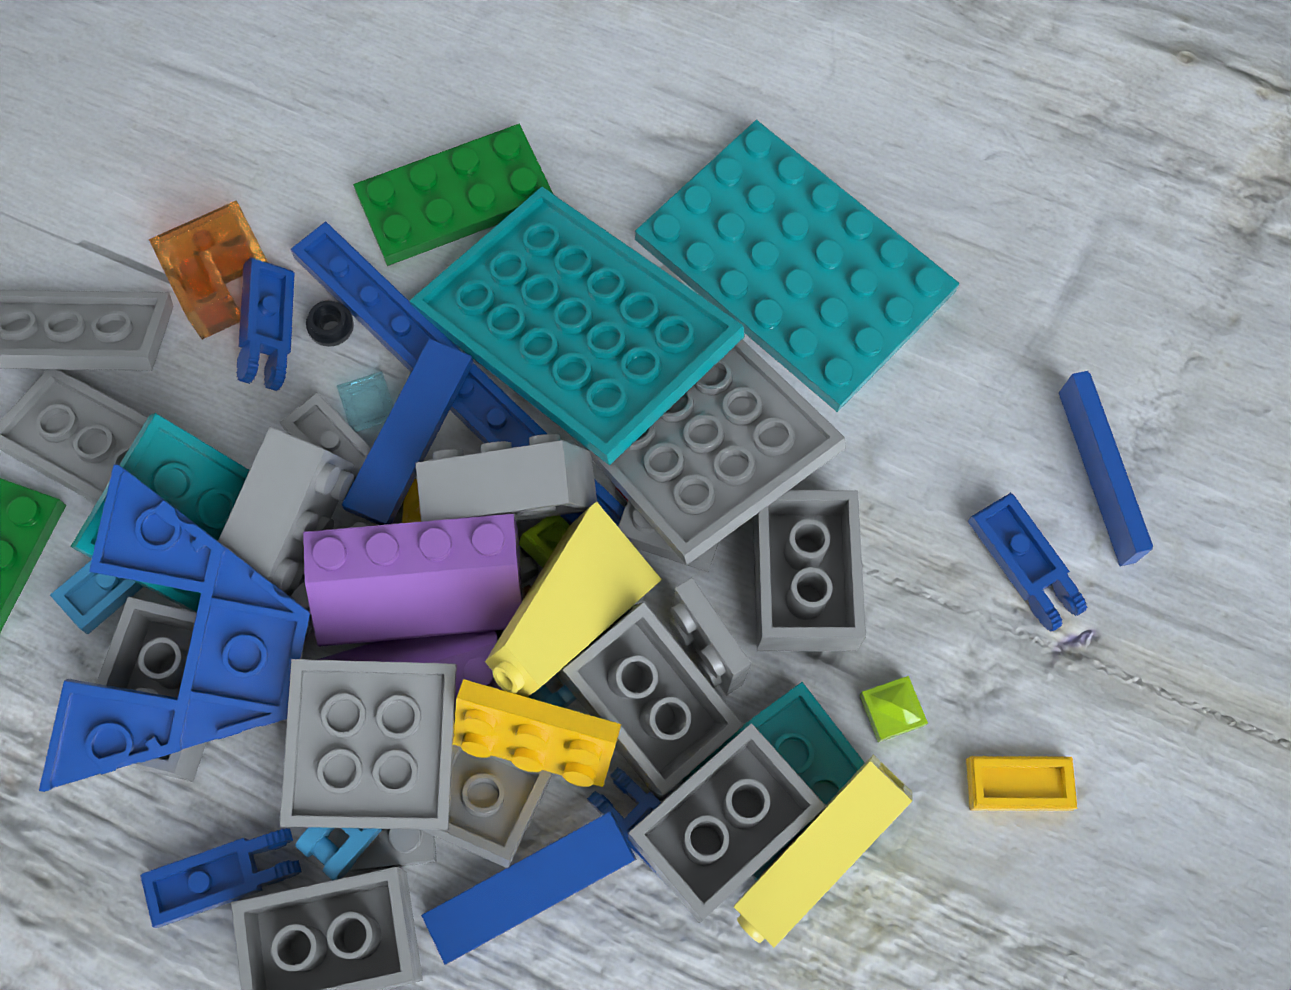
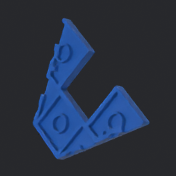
M113 465L89 572L201 593L178 698L73 679L64 680L39 791L42 792L98 774H106L138 762L142 763L176 753L182 749L215 739L219 740L236 735L255 727L286 720L288 715L291 659H301L311 612L125 468Z

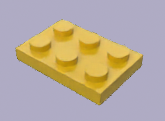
M463 679L456 698L453 745L460 746L463 751L475 757L488 758L495 756L512 761L517 768L524 771L540 772L544 770L563 776L567 782L576 786L589 787L596 785L603 787L621 724Z

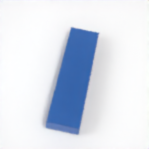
M428 339L342 503L345 511L378 525L392 524L417 475L415 463L424 462L474 364L471 355Z
M1089 371L1074 373L1059 391V396L1119 566L1134 564L1153 550V544L1091 373Z
M610 811L421 916L444 965L637 859L613 812Z

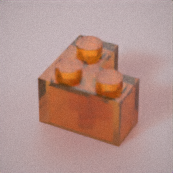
M237 200L149 239L186 317L202 340L240 322L241 311L227 283L243 276L244 263L251 257L267 263L268 261Z

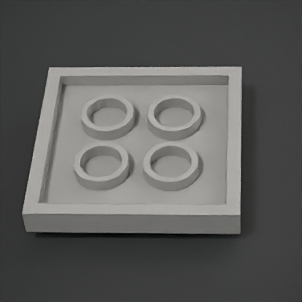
M291 659L279 827L448 830L457 665L447 663Z

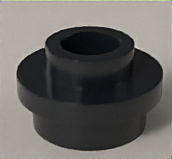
M330 300L321 301L314 305L306 319V329L311 339L317 344L327 347L345 342L352 334L354 328L353 317L348 308ZM328 322H338V325L333 329H323Z

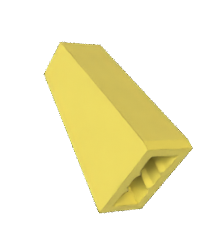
M597 501L569 525L485 661L493 671L496 683L504 691L524 697L530 696L662 580Z
M873 754L733 906L741 914L737 921L744 931L759 943L766 939L774 948L913 801L912 790Z

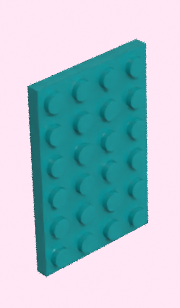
M757 119L635 230V241L696 293L741 323L744 327V333L836 412L957 291L960 284Z
M544 187L538 189L409 300L410 304L450 341L471 355L473 359L609 466L745 337L744 327L741 323Z

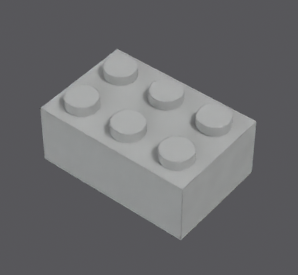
M269 426L218 541L291 597L293 592L305 580L303 532L333 529L334 520L331 517L339 500L343 501L354 482V474L351 472L355 464L323 448Z
M559 434L532 436L529 438L530 445L513 448L511 447V442L506 441L485 443L480 445L481 453L464 455L462 449L433 452V460L415 463L421 522L514 514L515 521L585 512L597 501L590 451L576 446L574 440H560Z
M789 490L753 516L757 651H857L866 638L858 490Z
M128 597L96 684L178 698L197 613ZM207 742L182 749L176 753L128 766L193 782Z
M645 602L633 605L556 673L589 715L621 724L615 747L650 791L665 795L743 726Z
M751 723L628 833V840L700 923L818 815L826 805Z
M398 867L231 903L241 990H385L423 981L407 872Z

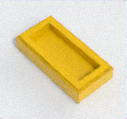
M970 756L966 759L970 811H1073L1077 809L1072 757Z

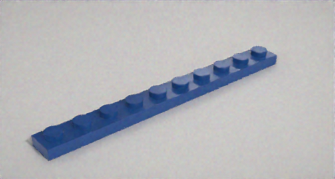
M326 221L291 248L294 259L338 302L347 307L350 313L410 372H412L428 339L461 351L418 312L407 298ZM473 364L450 411L484 444L506 441L511 442L512 448L530 445V437L547 434L479 367ZM595 480L598 504L614 523L619 526L625 507ZM584 512L560 516L571 525Z

